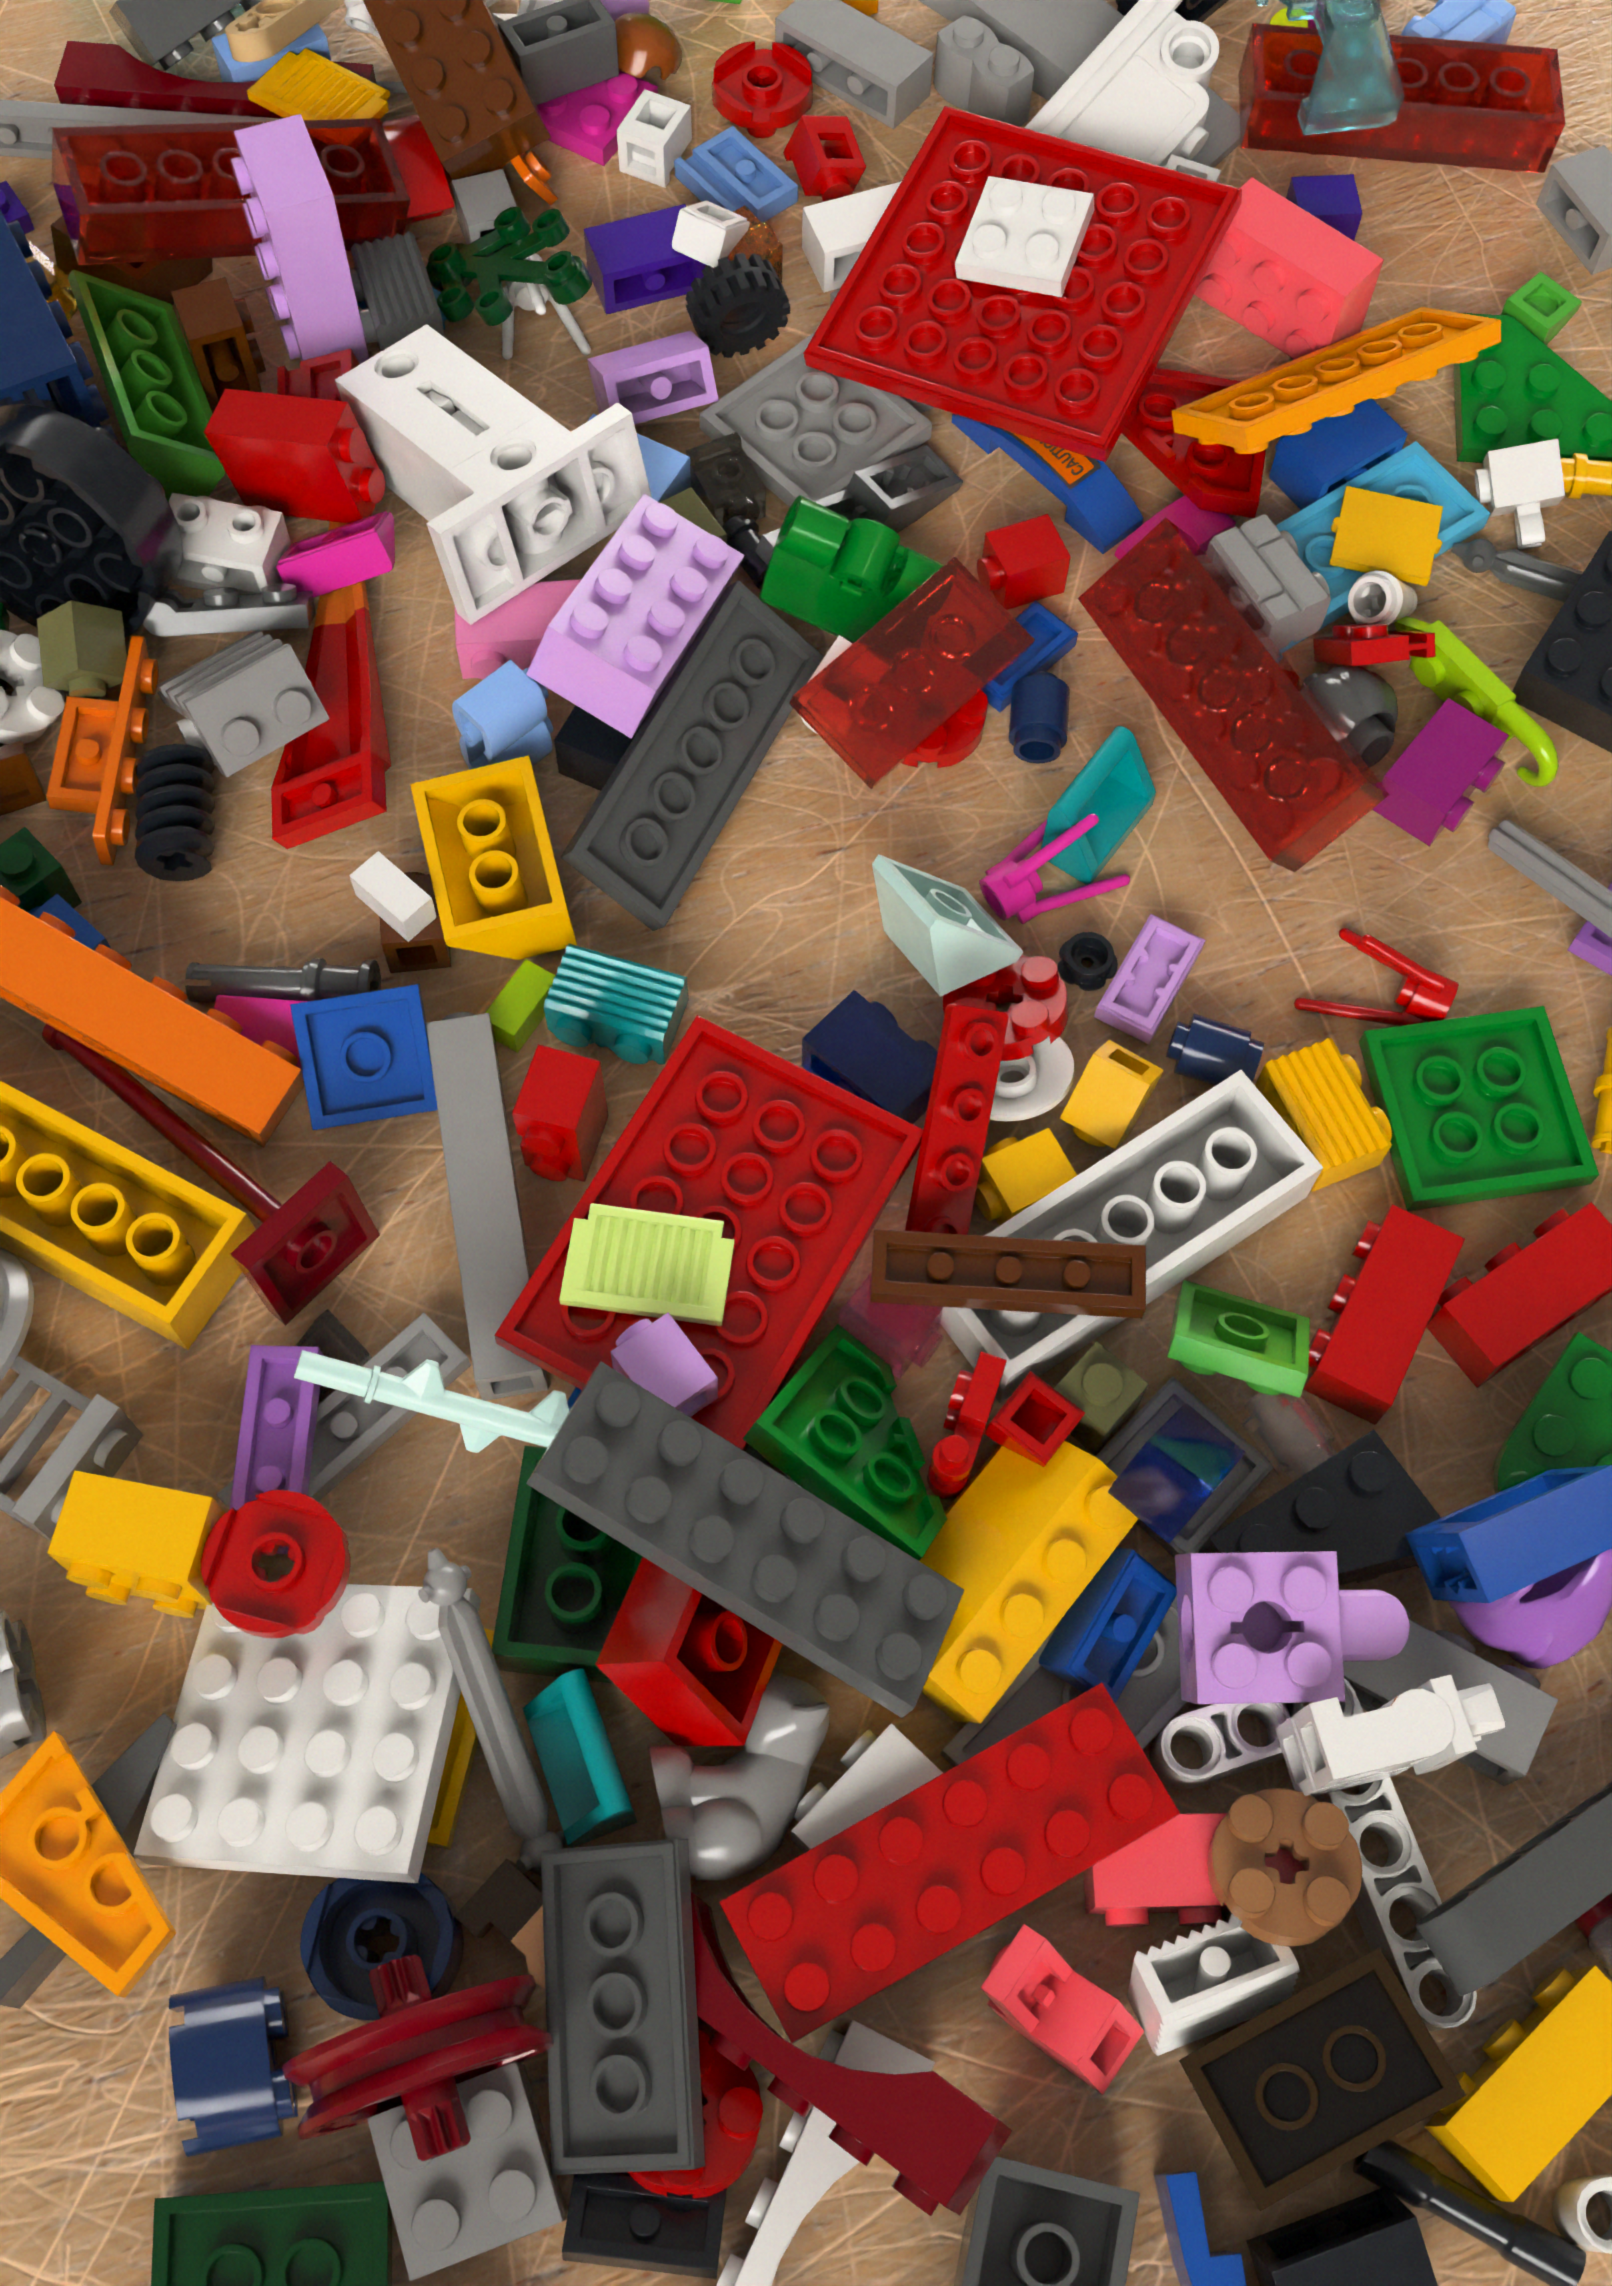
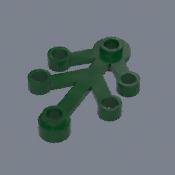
M510 207L496 217L494 221L496 230L468 245L463 243L454 244L452 242L441 244L431 252L426 265L431 285L441 290V294L437 298L438 307L449 322L463 320L473 311L474 306L487 326H496L504 322L511 315L513 305L504 293L502 281L544 284L554 301L561 305L579 300L589 291L592 285V277L581 258L573 256L569 251L557 252L549 257L546 262L524 260L546 247L558 245L568 236L570 228L558 209H550L541 213L532 224L534 232L528 235L531 230V224L520 207ZM506 244L509 245V246L505 247L504 249H502V250H500V251L494 253L493 255H491V256H489V257H485V256L489 255L490 253L494 252L495 250L501 248L502 246H504V245H506ZM474 279H478L481 295L474 303L466 287Z

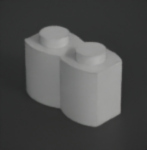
M963 15L938 31L933 81L937 92L947 102L961 109L968 110L969 113L1019 127L1026 123L1029 117L1034 68L1028 58L1015 48L999 43L996 35L989 27L969 16Z

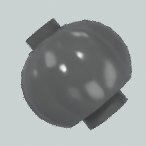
M1341 665L1332 668L1324 674L1315 672L1307 676L1300 683L1295 693L1296 701L1292 707L1289 733L1293 748L1309 765L1337 773H1349L1357 768L1366 769L1375 765L1389 752L1394 742L1398 704L1394 689L1381 676L1364 667ZM1339 750L1346 756L1338 754Z

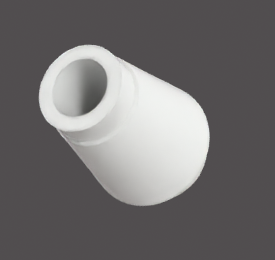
M1379 570L1367 572L1359 577L1348 595V607L1351 616L1356 623H1368V625H1390L1405 616H1410L1416 609L1418 601L1417 594L1412 587L1404 584L1391 574Z

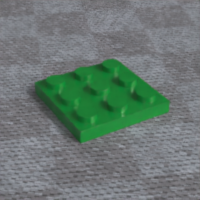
M1544 1006L1364 1031L1359 1040V1045L1377 1107L1383 1110L1391 1125L1392 1139L1390 1142L1392 1146L1390 1153L1407 1211L1591 1185L1599 1176Z

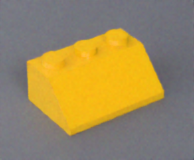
M529 755L410 784L444 940L447 946L515 960L565 949L568 944L577 946L540 792Z

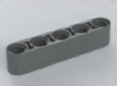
M1612 1781L1415 1924L1460 1996L1474 1992L1503 1975L1612 1893Z

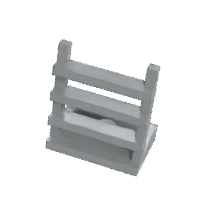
M254 631L157 685L160 690L157 693L162 702L193 723L220 773L225 777L231 776L330 719L291 645L288 643L283 645L281 640H273L269 634L264 636L262 631Z
M17 1355L10 1369L17 1372L19 1376L0 1399V1439L39 1387L50 1392L51 1395L0 1462V1510L51 1542L74 1470L113 1478L143 1434L117 1405L99 1394H96L93 1400ZM71 1406L83 1412L19 1500L15 1502L7 1497V1492Z

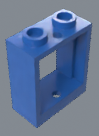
M1612 1465L1548 1470L1406 1533L1407 1541L1433 1600L1492 1603L1611 1549Z

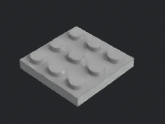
M815 332L699 414L700 429L789 507H791L799 495L816 501L847 489L855 471L917 449L931 438L932 422L901 396L806 366L803 353Z

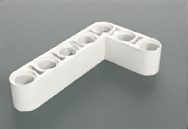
M1344 1678L1345 1702H1339L1344 1717L1364 1713L1356 1692L1349 1681ZM1303 1703L1212 1704L1182 1714L1171 1720L1152 1742L1150 1751L1151 1765L1160 1780L1167 1786L1185 1790L1283 1759V1752L1275 1728L1290 1717H1293L1294 1714L1304 1708ZM1240 1714L1254 1715L1264 1723L1268 1733L1266 1746L1256 1747L1243 1740L1237 1727V1720ZM1184 1735L1191 1737L1198 1743L1203 1754V1762L1200 1769H1188L1176 1762L1170 1747L1172 1737ZM1391 1778L1361 1784L1357 1795L1346 1794L1338 1790L1314 1796L1320 1802L1334 1804L1342 1810L1348 1819L1349 1832L1356 1840L1362 1861V1883L1358 1898L1354 1902L1353 1907L1370 1950L1373 1951L1380 1947L1428 2031L1458 2027L1467 2021L1475 2010L1477 1992L1474 1991L1460 1996L1418 1929L1416 1935L1410 1941L1396 1934L1390 1924L1389 1911L1394 1901L1402 1902L1410 1907L1416 1916L1417 1922L1442 1904ZM1363 1830L1376 1832L1387 1844L1389 1855L1384 1867L1373 1865L1366 1860L1361 1852L1359 1842ZM1425 1974L1432 1975L1441 1981L1446 1990L1447 2004L1440 2016L1427 2010L1420 1999L1419 1986Z

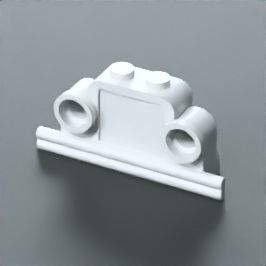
M1139 0L1025 128L1161 167L1166 166L1171 154L1191 160L1202 149L1209 136V133L1204 129L1209 108V96L1206 89L1219 55L1218 38L1214 31L1206 24L1198 21H1187L1174 11L1183 0Z

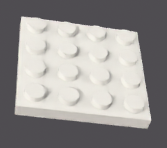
M347 1584L339 1602L324 1617L319 1627L306 1634L295 1633L283 1638H263L245 1633L229 1623L220 1614L214 1603H212V1606L206 1605L173 1718L177 1727L160 1762L133 1855L148 1865L418 1883L461 1693L438 1628L440 1605L434 1604L431 1601L424 1603L420 1599L418 1592L423 1587ZM467 1588L463 1596L479 1612L481 1599L472 1588Z

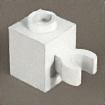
M1558 439L1488 451L1483 460V468L1475 470L1477 500L1480 503L1488 502V510L1491 513L1489 517L1514 513L1518 550L1542 546L1541 543L1545 542V531L1540 508L1556 506L1565 496Z

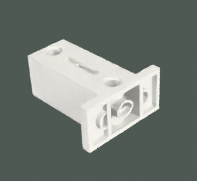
M427 324L335 379L342 401L349 403L360 428L365 434L366 441L379 469L384 474L385 486L429 521L426 524L457 614L470 625L616 531L644 493L652 498L632 412L621 404L616 403L570 432Z

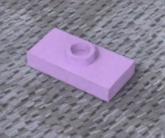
M1150 914L1099 1002L1094 1018L1142 1042L1150 1044L1199 957L1206 940Z

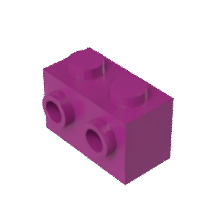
M1447 698L1384 775L1370 809L1430 846L1444 828L1454 832L1460 826L1474 804L1468 797L1476 788L1485 793L1494 783L1505 765V762L1497 757L1509 735L1450 698Z

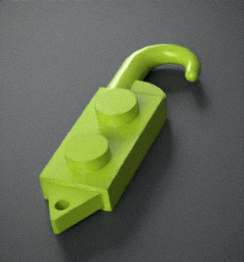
M1405 616L1394 623L1397 630L1435 633L1436 657L1423 658L1411 656L1409 668L1415 673L1418 681L1423 686L1430 688L1443 702L1450 698L1508 734L1506 742L1516 737L1534 755L1538 764V772H1533L1521 766L1517 769V775L1526 784L1534 787L1549 785L1555 779L1559 767L1556 749L1547 733L1515 702L1516 695L1440 620L1430 624Z

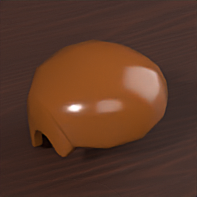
M640 12L625 13L614 21L616 23L618 67L620 71L637 78H642L649 69L659 66L661 70L660 78L662 80H666L670 74L677 73L682 62V50L674 32L666 23L650 14Z

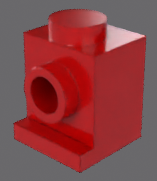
M801 115L783 152L786 161H793L805 196H821L823 202L852 195L866 169L847 116ZM820 140H826L823 146Z

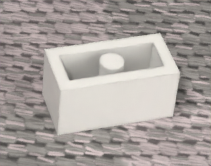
M379 851L349 875L355 895L408 942L437 918L432 898Z

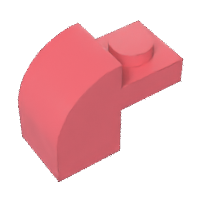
M1025 1924L1013 1941L998 1952L991 1965L989 1976L980 1987L990 1998L987 2005L1006 2023L1048 2057L1102 2095L1144 2033L1142 2027L1118 1999L1073 1971L1045 1937Z

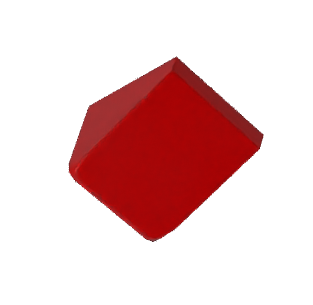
M1030 1371L992 1419L984 1434L998 1444L1045 1467L1085 1415V1412Z

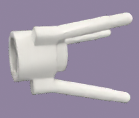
M536 253L524 259L530 261H543L542 258ZM505 281L506 286L503 290L513 305V311L502 322V356L504 359L509 360L513 356L514 307L518 305L524 310H535L537 314L544 315L546 313L545 303L547 300L552 303L583 355L591 353V347L567 305L557 304L544 284Z

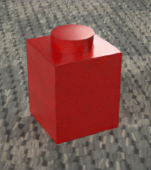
M1045 514L986 532L982 558L977 560V573L983 589L986 592H993L1003 612L1064 593L1071 556L1050 516Z

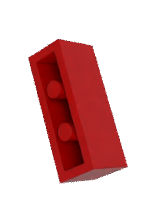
M1592 1202L1571 1216L1564 1208L1560 1209L1532 1232L1537 1238L1536 1241L1523 1250L1516 1242L1511 1243L1484 1265L1489 1273L1472 1284L1467 1276H1465L1441 1293L1437 1302L1441 1308L1426 1328L1476 1388L1483 1385L1612 1293V1225Z
M1393 1204L1380 1224L1368 1220L1351 1254L1362 1259L1354 1278L1345 1273L1342 1275L1327 1305V1309L1337 1313L1329 1332L1318 1328L1309 1344V1367L1312 1369L1303 1390L1376 1425L1394 1402L1465 1238Z

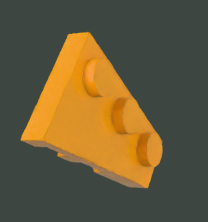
M53 1731L0 1793V1898L116 1996L126 1998L177 1932L63 1736Z

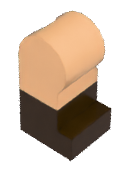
M506 1858L454 1917L476 1938H483L495 1926L526 1956L529 1974L534 1976L536 1984L545 1989L542 1890L525 1873H522L513 1861Z

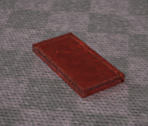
M954 556L797 691L789 704L864 783L872 789L1031 647L1035 639Z

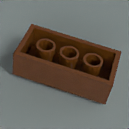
M363 0L442 165L453 180L490 172L551 138L485 0Z

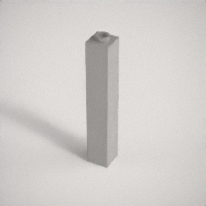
M457 1012L447 1015L440 1021L426 1023L474 1377L482 1400L487 1401L548 1390L544 1369L496 1344L494 1336L531 1278L497 1046L489 1013L475 1015L470 1012Z

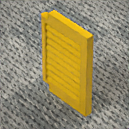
M305 48L298 55L290 51L285 54L247 90V95L250 101L283 118L301 114L309 132L348 151L389 111L387 100L390 97V91Z

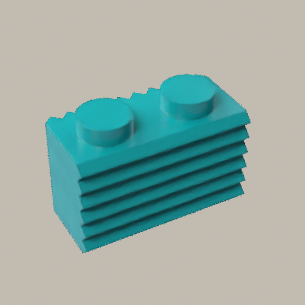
M568 944L565 954L562 956L561 965L558 966L557 975L554 977L553 984L549 988L548 997L545 998L544 1002L548 1030L554 1033L562 1042L575 1047H586L592 1043L597 1044L599 1047H608L619 1058L630 1063L645 1064L648 1061L654 1060L658 1064H665L689 1001L687 977Z

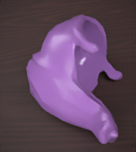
M1612 1548L1492 1603L1448 1601L1449 1605L1455 1610L1460 1624L1481 1644L1497 1650L1507 1651L1512 1659L1527 1668H1548L1575 1656L1602 1631L1612 1607Z

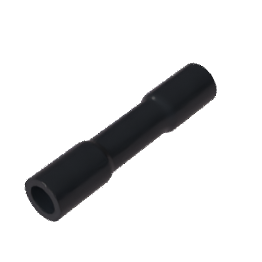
M1391 2139L1355 2158L1353 2163L1354 2173L1380 2188L1387 2187L1396 2197L1411 2206L1424 2208L1494 2248L1506 2261L1550 2286H1577L1586 2263V2252L1527 2217L1520 2214H1512L1442 2174L1431 2162Z

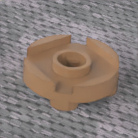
M1265 1789L1236 1799L1218 1825L1208 1851L1209 1881L1213 1893L1223 1907L1225 1903L1230 1912L1242 1921L1240 1927L1250 1935L1274 1945L1303 1946L1326 1936L1328 1931L1341 1923L1358 1898L1361 1889L1362 1861L1356 1840L1349 1832L1348 1819L1342 1810L1334 1804L1320 1802L1315 1797L1310 1795L1304 1796L1303 1792L1296 1790ZM1278 1849L1287 1850L1292 1853L1294 1859L1301 1862L1304 1871L1296 1872L1292 1884L1280 1882L1278 1870L1266 1867L1265 1857L1275 1856Z

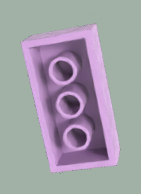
M301 114L234 131L240 157L232 158L230 161L241 195L250 193L251 198L246 199V203L242 204L253 239L261 237L263 241L254 247V251L264 281L272 279L274 285L265 288L275 321L285 319L287 325L280 326V332L289 359L292 360L300 357V360L304 361L351 348L359 364L369 359L334 196Z
M644 493L548 625L526 675L632 739L722 594L731 583L745 555L727 545L719 537L709 534L680 516L669 506L659 503Z

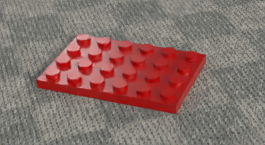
M697 1015L494 1335L496 1344L582 1390L600 1362L613 1368L610 1352L617 1347L615 1344L616 1340L626 1329L640 1320L649 1319L653 1323L659 1318L560 1304L559 1298L574 1218L588 1220L590 1204L594 1203L724 1221L722 1238L734 1239L735 1243L722 1326L675 1320V1322L718 1377V1398L690 1418L746 1452L749 1444L743 1440V1437L782 1389L921 1145L923 1129Z

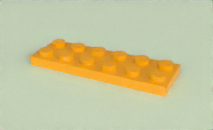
M1427 307L1417 308L1172 410L1174 433L1198 438V443L1203 445L1222 444L1234 447V451L1238 454L1261 452L1269 447V441L1283 435H1298L1311 430L1313 422L1325 417L1347 415L1355 410V404L1367 399L1391 396L1397 392V386L1409 381L1433 378L1438 374L1439 368L1451 363H1465L1475 360L1479 356V351L1502 342L1501 320Z

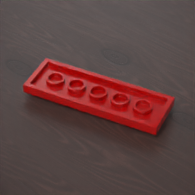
M1100 1683L723 1899L719 1904L790 2043L793 2044L1175 1818L1180 1812L1103 1683Z

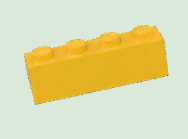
M1067 1441L1062 1443L1045 1467L999 1445L946 1510V1522L919 1561L964 1589L922 1693L953 1721L981 1724L1149 1505L1100 1459Z

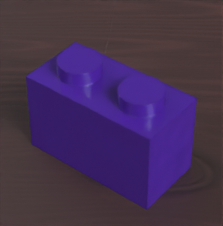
M685 204L584 229L587 270L592 277V282L606 315L686 295L688 291H693L691 283L695 277L700 279L704 277L702 270L706 268V264L681 254L672 248L679 211L686 207Z

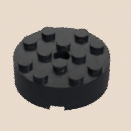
M25 404L1 406L0 603L3 602L6 610L37 627V618L70 600L122 611L125 638L130 636L142 625L155 603L164 595L175 580L181 568L183 557L181 533L174 513L165 498L163 486L118 445L112 434L103 428L91 427L67 414L40 406Z

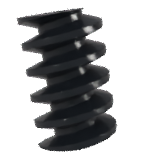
M187 744L158 746L147 751L138 760L136 768L138 778L136 797L138 802L135 810L137 818L135 859L141 869L160 880L189 881L203 877L212 870L211 864L206 858L212 855L215 848V843L210 836L215 828V822L210 815L215 807V801L211 795L215 787V781L211 775L215 762L210 753L203 748Z

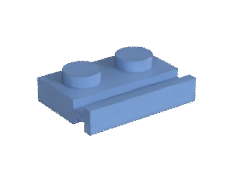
M734 126L692 149L693 156L683 160L679 157L674 160L675 177L699 200H707L747 218L750 224L755 223L759 226L798 202V185Z

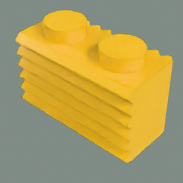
M1327 1038L1321 1043L1316 1042L1310 1047L1305 1046L1299 1051L1291 1052L1289 1055H1282L1276 1060L1271 1059L1264 1065L1255 1084L1256 1088L1323 1166L1311 1189L1312 1192L1379 1166L1392 1146L1390 1142L1392 1139V1129L1387 1116L1379 1107H1370L1360 1089L1362 1078L1357 1063L1349 1054L1341 1055L1332 1038Z

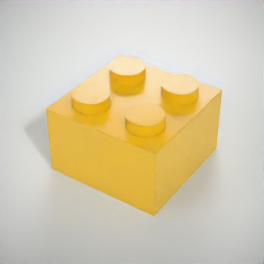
M74 1470L47 1554L67 1570L66 1579L87 1586L85 1594L91 1598L119 1605H126L129 1595L154 1600L153 1608L155 1610L173 1616L194 1618L197 1608L205 1610L206 1605L212 1606L213 1603L209 1590L204 1585L201 1573V1559L208 1535L219 1518L225 1514V1511L213 1497Z

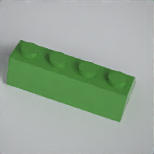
M72 270L68 280L131 457L148 474L155 477L161 483L168 502L172 493L195 497L209 496L226 471L204 434V430L212 416V411L172 304Z

